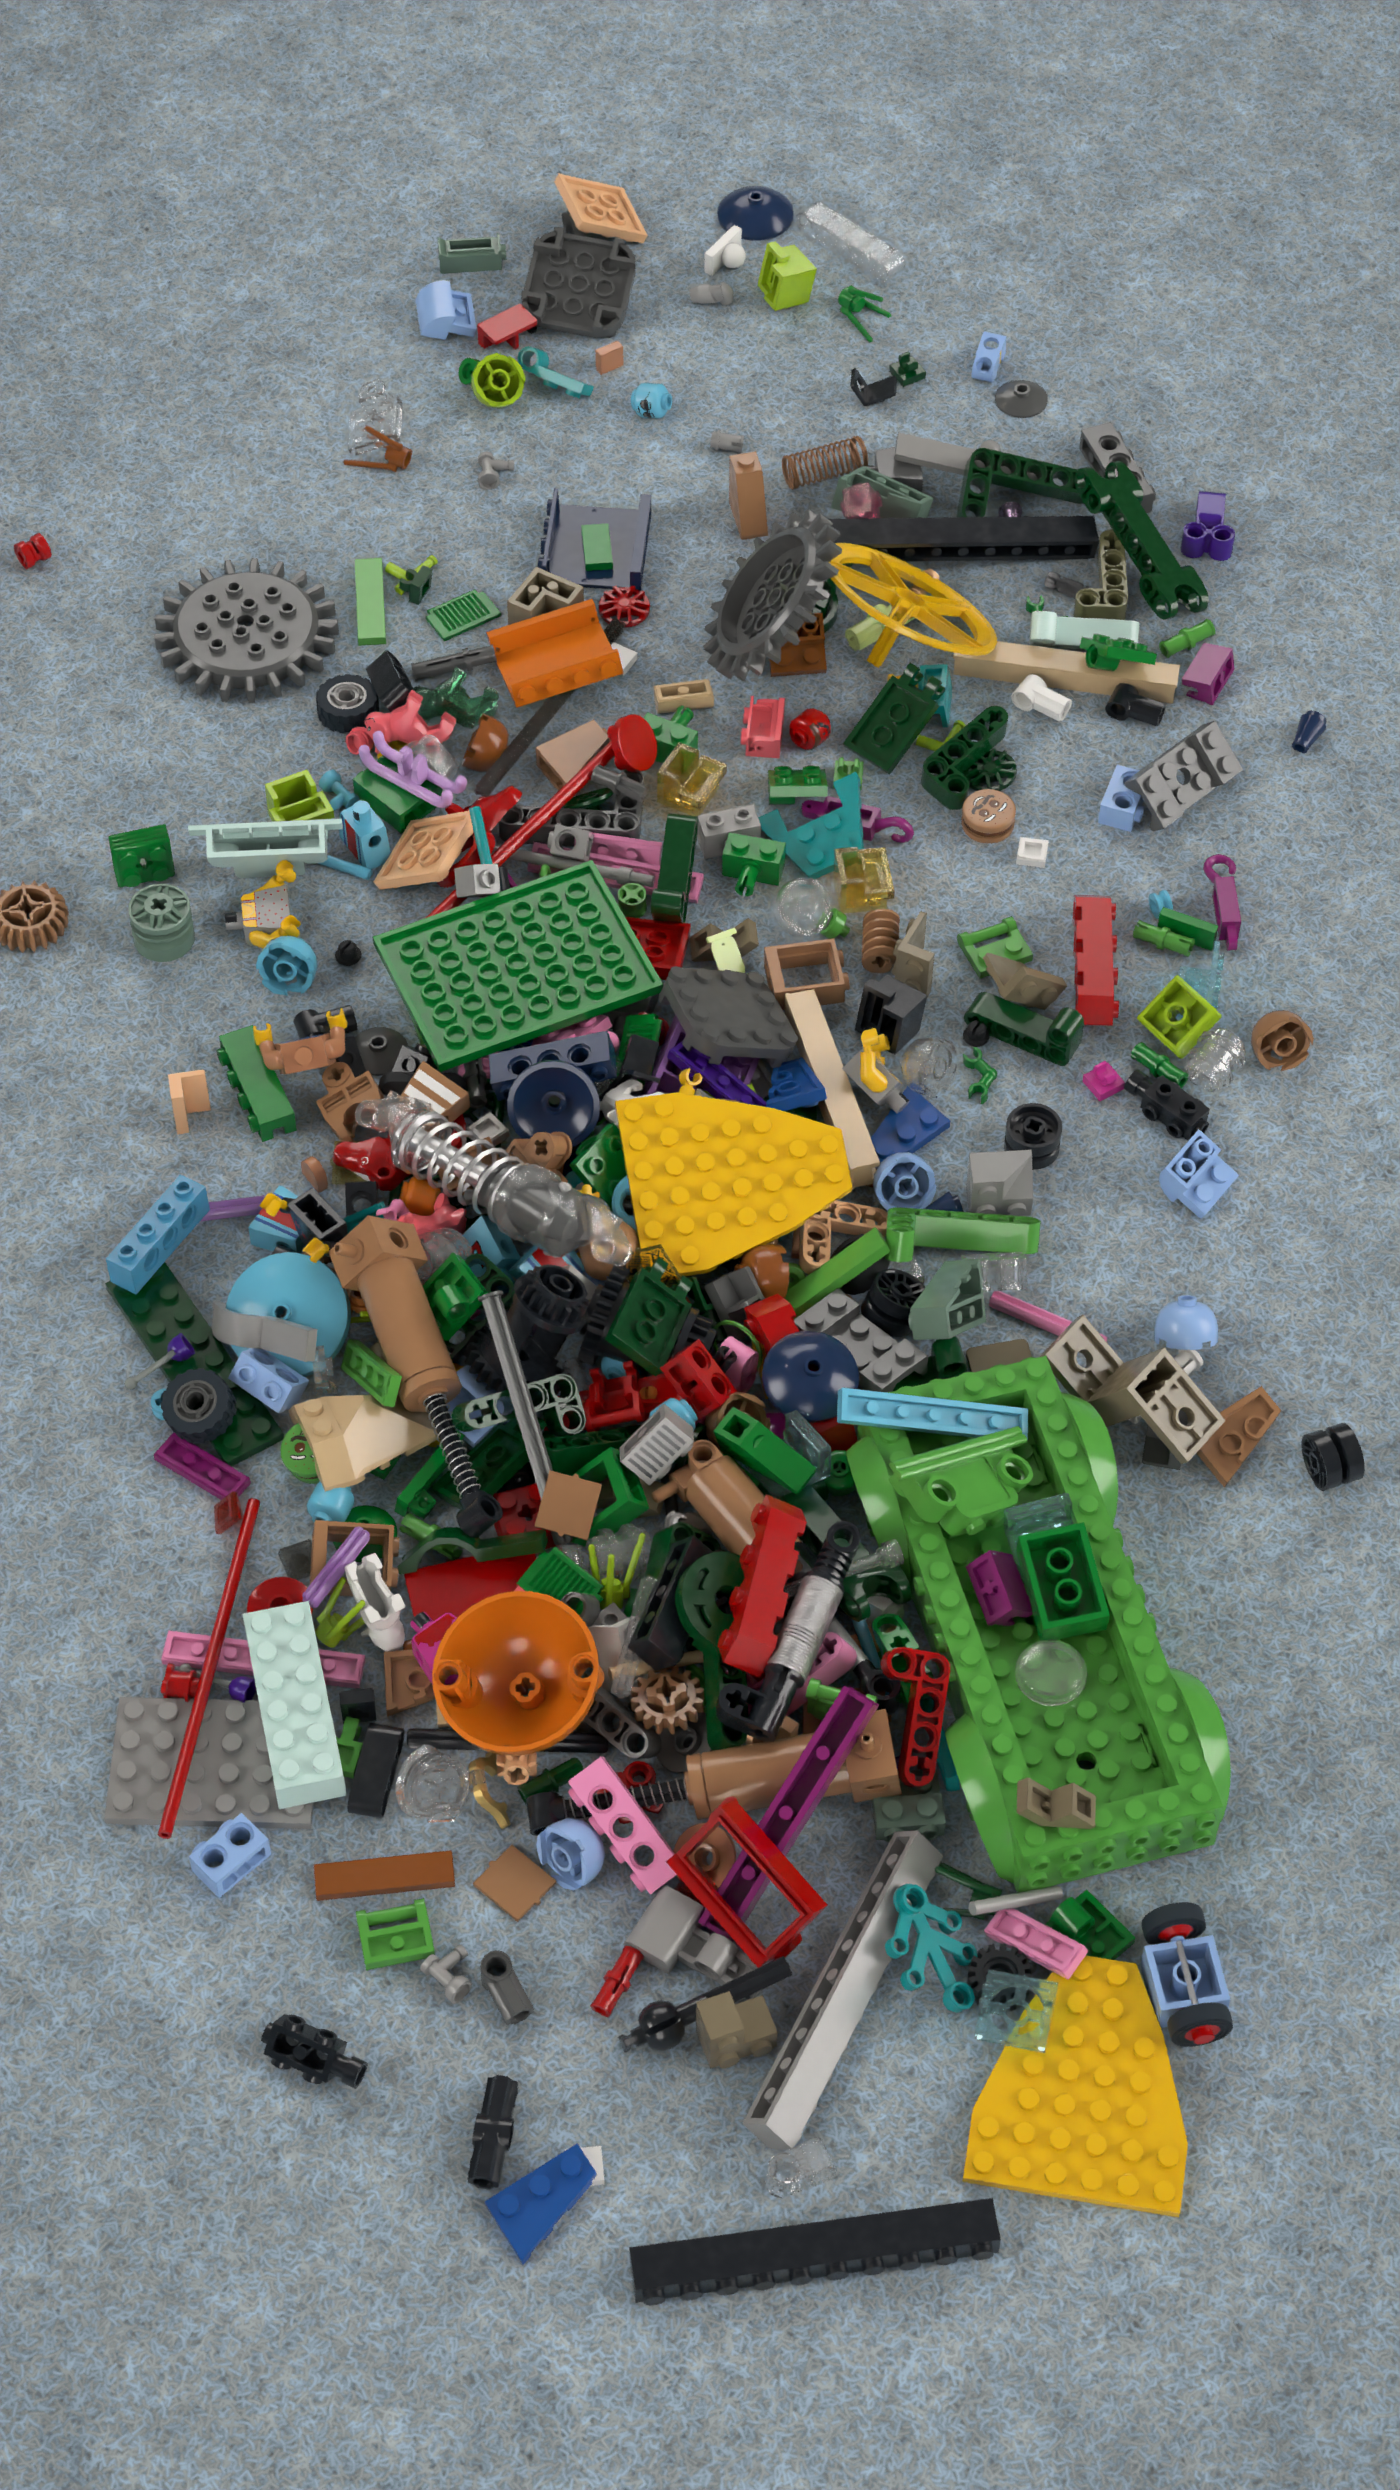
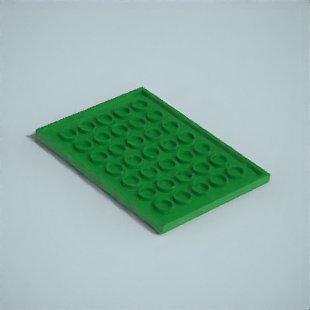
M593 860L372 937L373 944L439 1072L661 993L663 988L661 979Z

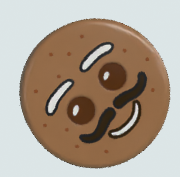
M994 789L978 790L970 794L963 803L962 828L968 837L977 842L990 844L1003 841L1011 835L1014 829L1015 804L1008 795Z

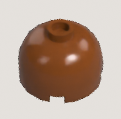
M483 713L477 722L479 728L475 732L473 731L463 758L465 760L461 765L480 773L496 769L501 761L506 763L512 747L508 745L509 734L507 728L497 719Z
M765 1244L754 1247L741 1257L739 1264L735 1265L734 1271L746 1266L750 1267L765 1299L777 1293L785 1298L787 1294L789 1262H783L781 1254H787L782 1245Z

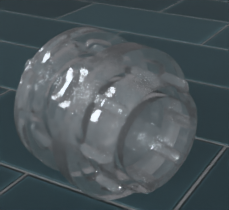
M1216 1028L1214 1031H1205L1197 1039L1199 1048H1192L1186 1054L1184 1069L1189 1074L1188 1079L1194 1085L1207 1092H1215L1216 1089L1228 1088L1234 1079L1232 1072L1240 1071L1246 1063L1244 1056L1246 1050L1242 1040L1227 1029Z
M441 1228L418 1235L428 1259L417 1270L421 1284L424 1285L453 1252L461 1256L464 1261L472 1254L470 1243L461 1233L452 1228Z
M632 1523L620 1525L617 1535L610 1528L598 1529L592 1539H588L585 1545V1558L591 1576L588 1550L590 1544L595 1546L600 1581L607 1577L609 1554H613L615 1557L614 1578L622 1581L623 1574L627 1573L640 1533H644L645 1540L632 1581L643 1579L652 1544L649 1533L643 1527L636 1528Z

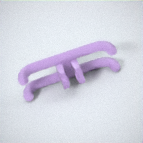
M381 731L373 733L374 745L384 757L397 764L398 773L377 762L372 757L367 745L359 747L360 759L370 771L438 808H447L452 803L453 794H460L466 789L467 779L465 776L460 775L456 778L455 782L429 769L426 756L418 754L413 758L412 749L407 746H403L399 752L391 748L386 743L384 734ZM428 780L444 789V791L439 796L422 787L421 784Z

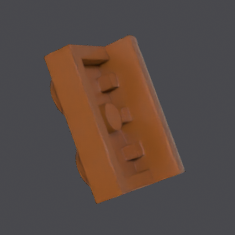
M813 613L817 618L815 623L805 622L798 630L797 635L800 642L797 646L788 641L781 648V661L778 664L769 658L771 677L827 672L822 613Z

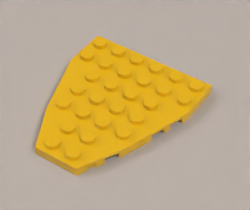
M678 1092L615 1101L640 1255L650 1257H641V1259H650L641 1261H648L642 1263L651 1264L649 1265L651 1267L653 1265L652 1255L643 1253L655 1254L653 1257L656 1259L658 1251L655 1250H659V1257L664 1258L663 1260L668 1263V1271L665 1270V1272L671 1274L670 1278L709 1273L715 1270L718 1265L732 1258L735 1260L754 1247L770 1243L796 1230L807 1219L818 1212L821 1213L832 1202L843 1198L852 1191L842 1129L775 1108Z
M1085 1955L1069 1980L1052 1971L1022 2012L972 2109L962 2182L1172 2217L1180 2216L1188 2141L1164 2035L1136 1963Z

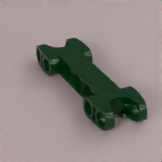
M1121 461L1111 462L1106 466V478H1103L1091 467L1079 468L1075 474V486L1083 503L1090 513H1102L1141 573L1142 576L1139 580L1140 592L1155 614L1163 620L1174 618L1178 612L1177 601L1193 613L1205 611L1208 606L1209 597L1201 578L1192 566L1181 567L1142 507L1143 489L1130 469ZM1115 468H1116L1117 471H1118V476H1117V477H1116V475H1115ZM1165 603L1168 605V612L1165 609Z
M757 1471L750 1473L759 1481L757 1487L764 1496L767 1494L802 1509L807 1523L804 1534L802 1536L798 1535V1537L817 1557L829 1528L832 1524L841 1521L825 1502L828 1500L829 1493L822 1476L816 1472L797 1495ZM842 1538L834 1540L841 1547H848L850 1545L847 1540ZM860 1542L850 1568L846 1572L847 1575L843 1579L844 1592L838 1605L843 1612L856 1622L870 1617L871 1610L867 1600L869 1597L883 1596L899 1605L909 1602L912 1598L909 1580L896 1560L888 1552L872 1556Z

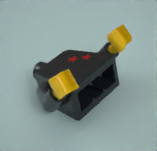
M313 1188L296 1199L287 1197L280 1199L275 1194L268 1193L259 1205L265 1209L266 1213L275 1217L279 1210L282 1213L291 1215L298 1235L306 1245L302 1251L308 1253L311 1256L310 1260L314 1263H317L318 1260L324 1264L331 1263L332 1260L328 1251L348 1234L346 1222Z

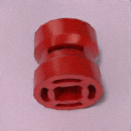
M41 533L31 536L27 542L20 541L14 545L16 557L25 569L33 567L39 560L45 561L52 557L49 544Z

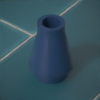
M1309 710L1306 714L1301 715L1295 739L1292 743L1294 750L1307 753L1311 745L1326 730L1325 724L1327 721L1321 713Z

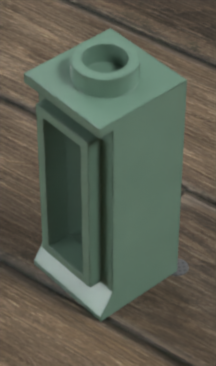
M497 234V237L448 240L438 237L440 274L502 270V260H506L505 244H500L499 234Z

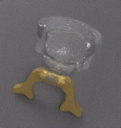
M423 1745L416 1749L402 1764L397 1776L395 1792L399 1807L408 1816L413 1818L426 1817L428 1823L455 1821L461 1814V1808L469 1801L468 1798L471 1792L474 1794L478 1804L495 1818L501 1829L511 1824L506 1813V1803H498L493 1800L487 1790L484 1771L491 1777L497 1774L496 1753L489 1752L485 1757H479L469 1763V1773L465 1765L459 1761L451 1760V1755L441 1753L436 1747L431 1745Z

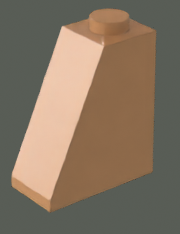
M756 451L729 456V504L741 540L768 536L763 470Z
M593 719L537 746V767L559 791L610 742L607 730L601 728Z

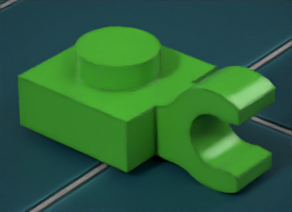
M346 1717L341 1737H336L343 1776L354 1779L363 1746L362 1742H358L362 1727L359 1726L360 1719Z

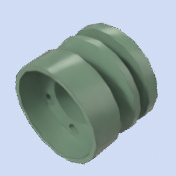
M165 883L151 884L141 888L132 896L128 904L129 919L134 946L140 955L148 960L168 962L183 957L191 950L195 942V931L190 900L183 890L177 886Z

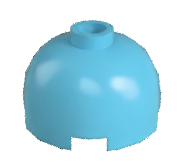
M280 936L271 940L260 952L256 963V970L259 969V973L263 978V985L273 993L286 996L287 991L304 993L314 981L318 967L316 955L311 946L303 939L295 936ZM295 976H297V982H294L290 985H287L284 982L291 981L295 978Z

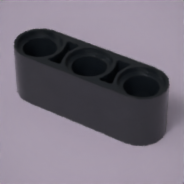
M386 650L366 668V671L380 701L392 712L407 703V696L414 689L399 660L390 651Z
M376 1723L369 1724L350 1789L348 1813L383 1818L404 1743V1728Z

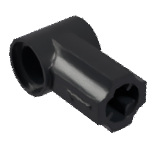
M1120 683L1115 687L1106 704L1105 711L1108 716L1120 721L1130 717L1159 726L1166 709V703L1139 695L1136 688L1132 685Z
M347 1005L329 1010L332 1016H336L340 1013V1009H343L348 1024L344 1029L345 1033L358 1030L352 1006ZM308 1009L298 1013L293 1023L299 1038L330 1033V1026L326 1017L328 1011L318 1013L316 1010Z

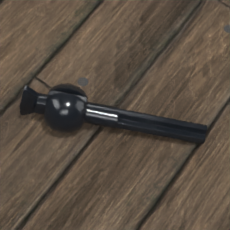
M782 1956L675 2007L669 2001L659 2000L651 2002L643 2008L638 2016L639 2026L630 2030V2035L622 2034L618 2036V2039L625 2053L630 2051L632 2045L635 2044L638 2047L645 2043L653 2050L664 2051L672 2049L684 2037L685 2026L696 2021V2002L730 1991L735 2003L792 1976L791 1968L785 1957Z

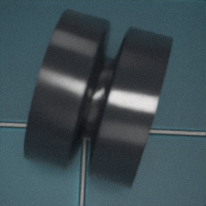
M1027 1103L1016 1107L1007 1118L1004 1151L1031 1150L1032 1170L1042 1169L1051 1165L1058 1157L1060 1149L1062 1121L1059 1115L1050 1107L1038 1103Z
M884 1269L876 1275L870 1290L861 1304V1314L889 1336H907L912 1332L908 1322L911 1313L910 1308L926 1287L916 1277L905 1271Z
M1346 1423L1327 1427L1325 1431H1314L1302 1437L1301 1449L1303 1460L1312 1481L1319 1490L1325 1491L1340 1486L1341 1482L1347 1484L1363 1478L1365 1465L1362 1450L1356 1435Z

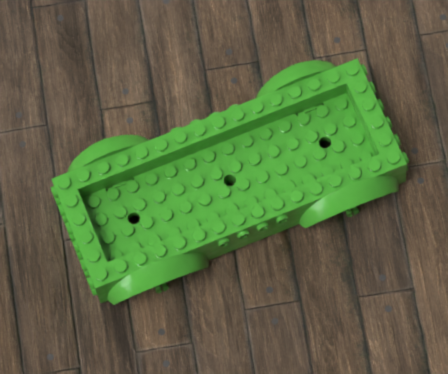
M1047 1356L1038 1358L1028 1357L1021 1362L1008 1365L999 1364L990 1369L978 1372H965L956 1377L944 1380L934 1379L926 1384L914 1387L904 1386L896 1391L888 1392L1028 1408L1027 1443L1011 1450L1029 1463L1033 1471L1032 1480L1017 1494L1018 1502L1008 1513L1010 1516L1008 1522L998 1528H993V1526L986 1527L979 1533L971 1536L968 1533L959 1536L950 1535L942 1528L939 1522L929 1523L920 1518L909 1500L899 1495L890 1483L889 1478L893 1475V1471L889 1464L893 1461L974 1438L858 1425V1441L846 1451L849 1467L867 1515L866 1522L868 1529H871L870 1535L871 1537L875 1536L881 1553L888 1552L907 1576L912 1591V1598L931 1652L944 1655L949 1661L950 1677L947 1697L955 1721L945 1730V1737L966 1797L968 1813L971 1812L969 1814L970 1820H975L998 1877L1014 1883L1016 1892L1020 1893L1047 1888L1215 1845L1219 1824L1223 1820L1227 1807L1231 1779L1230 1752L1225 1726L1219 1708L1205 1685L1190 1673L1169 1668L1155 1633L1157 1626L1152 1612L1147 1613L1144 1605L1145 1593L1141 1584L1136 1585L1133 1577L1134 1566L1130 1556H1125L1122 1549V1534L1119 1528L1114 1529L1113 1526L1118 1502L1117 1465L1110 1435L1102 1417L1084 1399L1060 1392ZM1084 1522L1110 1614L1107 1629L1041 1643L1033 1614L1029 1617H1013L1015 1624L1011 1626L995 1624L989 1626L965 1566L989 1550L1009 1553L1014 1558L1025 1586L1016 1553L1018 1536ZM1082 1760L1090 1761L1095 1767L1090 1770H1084L1077 1765V1762ZM1029 1777L1050 1790L1075 1783L1096 1795L1095 1827L1092 1829L1039 1826L1017 1813V1781Z

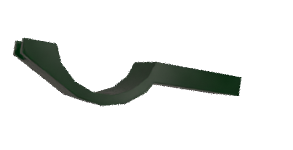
M444 1527L431 1532L403 1555L402 1562L397 1566L399 1574L416 1572L418 1564L422 1562L423 1554L435 1545L447 1543L463 1547L473 1554L477 1562L542 1553L548 1543L547 1533L543 1529L480 1539L479 1537L473 1538L468 1536L460 1527Z

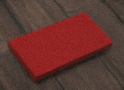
M529 1554L477 1562L475 1557L471 1556L419 1568L416 1572L405 1573L404 1577L413 1616L415 1617L421 1612H426L435 1621L445 1613H451L458 1618L468 1608L485 1598L500 1593L512 1592L518 1587L517 1582L536 1560V1555Z

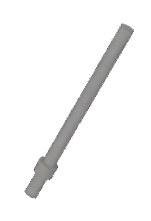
M495 845L491 855L500 847V845ZM518 849L509 858L537 865L547 864L549 867L562 870L584 863L582 861ZM595 864L603 878L617 880L618 884L637 883L648 887L654 886L655 876L633 872L632 868L622 866L620 869Z

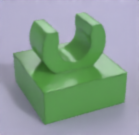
M844 757L835 760L833 782L857 772L861 784L859 789L862 790L864 762H860L858 758H855L854 761H844Z

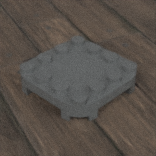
M554 227L555 231L546 233L541 238L537 237L533 244L534 251L524 290H522L521 294L522 306L537 319L536 326L592 338L614 337L625 319L636 275L635 255L625 244V240L615 237L614 242L569 234L565 233L564 227Z
M677 966L670 969L659 995L660 1004L671 1005L686 1033L682 1044L687 1051L695 1048L700 1053L710 1057L708 1063L720 1065L723 1056L766 1058L771 1068L780 1067L782 1062L789 1058L798 1041V1036L773 992L764 984L765 979L761 974L757 972L746 974L731 970L680 968Z

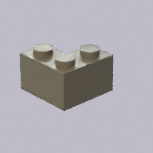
M535 567L507 601L508 625L584 601V587Z
M729 1991L696 2002V2033L710 2069L717 2066L729 2068L737 2064L741 2058L750 2055L762 2057L770 2053L774 2047H777L778 2032L763 1995L735 2004Z

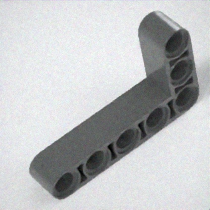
M622 771L626 774L627 778L644 785V776L641 772ZM619 793L616 795L614 811L561 808L524 844H534V842L547 844L549 833L555 830L556 824L593 833L640 839L644 800L638 801ZM514 805L498 823L500 838L506 841L541 807ZM567 837L563 841V846L574 847L575 837Z
M567 1593L560 1601L577 1613L576 1606L581 1600L584 1606L579 1616L586 1623L587 1627L592 1626L600 1613L598 1599L587 1593ZM584 1672L581 1678H586L588 1675ZM602 1686L597 1690L595 1706L592 1710H589L583 1720L626 1756L645 1759L655 1757L661 1749L662 1741L660 1735L652 1727L647 1730L644 1729L643 1720L637 1722L635 1720V1713ZM617 1715L620 1719V1726L615 1731L612 1722ZM641 1735L645 1740V1746L642 1751L637 1746V1740Z

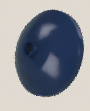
M747 186L725 196L718 206L717 216L720 225L725 231H728L735 225L742 228L741 239L760 241L771 239L784 233L793 222L794 210L791 202L780 192L763 186Z
M546 1060L527 1067L517 1076L508 1094L507 1112L513 1129L522 1139H531L537 1132H548L550 1134L552 1132H564L569 1136L572 1147L583 1142L595 1128L600 1112V1099L594 1082L582 1069L569 1062ZM551 1096H557L559 1097L560 1102L558 1104H552L550 1103L549 1098Z
M800 1331L783 1337L770 1349L762 1369V1382L768 1399L782 1414L800 1422L820 1423L837 1417L838 1390L841 1388L858 1389L859 1372L853 1355L838 1339L822 1332ZM816 1365L819 1370L813 1372L809 1370L808 1366Z

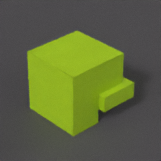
M776 241L769 242L766 246L757 286L765 294L764 300L774 311L809 302L817 268L795 244L781 247Z
M307 769L264 784L268 814L272 822L334 818L332 806L323 791L317 792L316 783Z

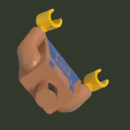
M341 1008L340 1013L336 1016H332L330 1011L326 1013L330 1033L275 1044L273 1043L272 1030L269 1023H266V1030L262 1031L257 1030L256 1026H254L255 1044L260 1048L265 1066L270 1070H279L280 1074H291L326 1067L336 1063V1058L341 1057L345 1052L344 1029L348 1024L343 1009Z

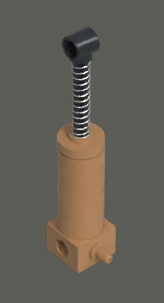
M368 1215L328 1251L342 1288L360 1291L387 1364L402 1376L398 1392L405 1409L411 1412L429 1413L428 1418L432 1421L431 1426L435 1428L434 1433L437 1435V1441L440 1442V1448L443 1449L442 1454L446 1457L445 1462L449 1464L448 1469L452 1471L451 1477L454 1478V1484L457 1486L456 1490L460 1493L459 1498L461 1500L459 1505L461 1510L456 1515L457 1523L465 1534L478 1538L502 1518L503 1512L499 1502L493 1496L479 1490L481 1485L477 1484L478 1477L474 1476L475 1470L471 1469L472 1462L468 1461L470 1456L465 1454L467 1449L462 1446L464 1441L459 1439L461 1434L457 1433L458 1429L455 1428L451 1418L452 1412L448 1410L450 1406L447 1403L460 1393L462 1385L417 1273V1270L428 1261L414 1224Z
M886 1709L875 1711L822 1798L852 1793L854 1803L873 1800V1798L902 1795ZM814 1733L776 1739L774 1742H759L703 1752L702 1755L700 1753L686 1755L688 1771L684 1772L683 1779L677 1780L675 1778V1781L668 1782L666 1780L663 1783L657 1781V1784L650 1785L648 1783L647 1786H641L640 1784L639 1787L635 1788L630 1786L628 1790L641 1808H650L652 1805L658 1807L659 1804L663 1803L668 1805L669 1802L676 1804L677 1801L682 1800L685 1802L687 1799L690 1806L694 1805L697 1820L709 1818L710 1814L730 1796L735 1797L739 1805L746 1812L769 1808ZM604 1790L602 1794H595L594 1802L597 1807L607 1809L611 1806L613 1797L610 1792L606 1793ZM555 1792L538 1793L526 1798L530 1833L538 1836L547 1826L566 1818H585L587 1820L588 1817L592 1816L585 1805L579 1808L573 1799L568 1797V1800H566L563 1795L560 1796Z

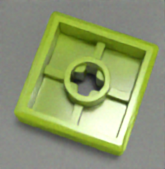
M1176 975L1137 1016V1020L1178 1058L1183 1059L1220 1020L1222 1015L1179 975ZM1178 1014L1183 1015L1180 1021L1175 1018Z

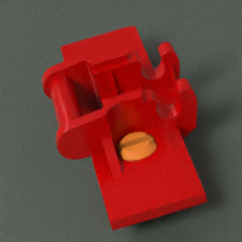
M633 1360L623 1362L626 1376L609 1380L603 1375L599 1367L589 1370V1373L594 1383L590 1384L589 1390L579 1392L586 1416V1424L583 1430L587 1432L599 1431L600 1427L636 1420L637 1423L644 1422L649 1419L650 1412L667 1399L676 1398L680 1401L682 1398L664 1373L656 1377L640 1378ZM564 1414L563 1424L568 1428L570 1424L569 1419Z

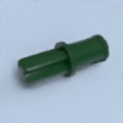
M571 1758L551 1770L545 1768L542 1770V1774L517 1787L519 1795L526 1804V1798L531 1795L543 1792L558 1793L559 1787L568 1783L570 1779L584 1770L583 1765L578 1758Z

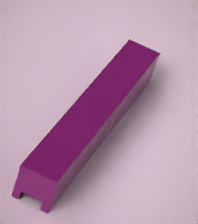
M843 1686L758 1824L785 1857L879 1704L850 1686L849 1688ZM742 1850L717 1892L745 1923L771 1880L750 1856ZM706 1909L698 1923L733 1942L734 1940Z

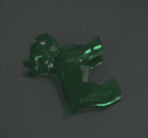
M457 667L453 669L451 678L440 683L435 689L421 686L413 688L416 693L423 696L418 714L422 716L426 724L432 718L442 716L444 712H447L456 718L457 724L469 729L479 725L477 722L483 713L491 717L496 714L499 706L497 704L499 699L498 691L487 686L484 689L483 695L470 698L466 693V689L461 686L467 678L466 672Z

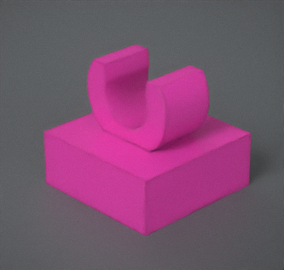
M1106 1061L1095 1065L1092 1071L1083 1075L1082 1082L1099 1101L1122 1091L1125 1086V1081Z

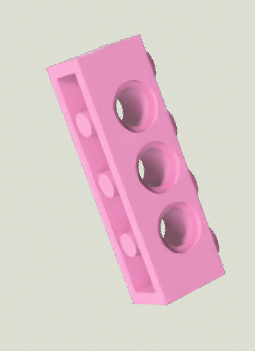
M604 1756L598 1758L568 1781L572 1787L567 1791L579 1808L585 1805L592 1814L588 1821L600 1836L605 1833L613 1843L609 1847L611 1853L620 1864L625 1861L634 1872L630 1875V1878L641 1893L647 1890L651 1895L677 1875L666 1863L675 1854ZM600 1789H606L612 1794L613 1801L607 1809H600L594 1802V1796ZM620 1817L629 1818L633 1823V1832L628 1837H621L615 1831V1823ZM641 1845L649 1846L654 1852V1859L649 1865H641L636 1860L635 1853Z

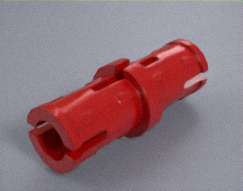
M628 1945L624 1946L613 1969L608 1970L603 1977L605 1983L590 2005L595 2012L605 2017L611 2016L622 1993L629 1990L631 1986L630 1979L644 1958V1955L639 1950Z

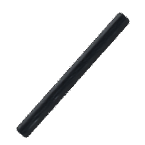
M410 1728L407 1732L406 1741L410 1749L483 1750L472 1745L453 1729ZM572 1732L559 1743L539 1752L606 1753L609 1741L599 1733Z

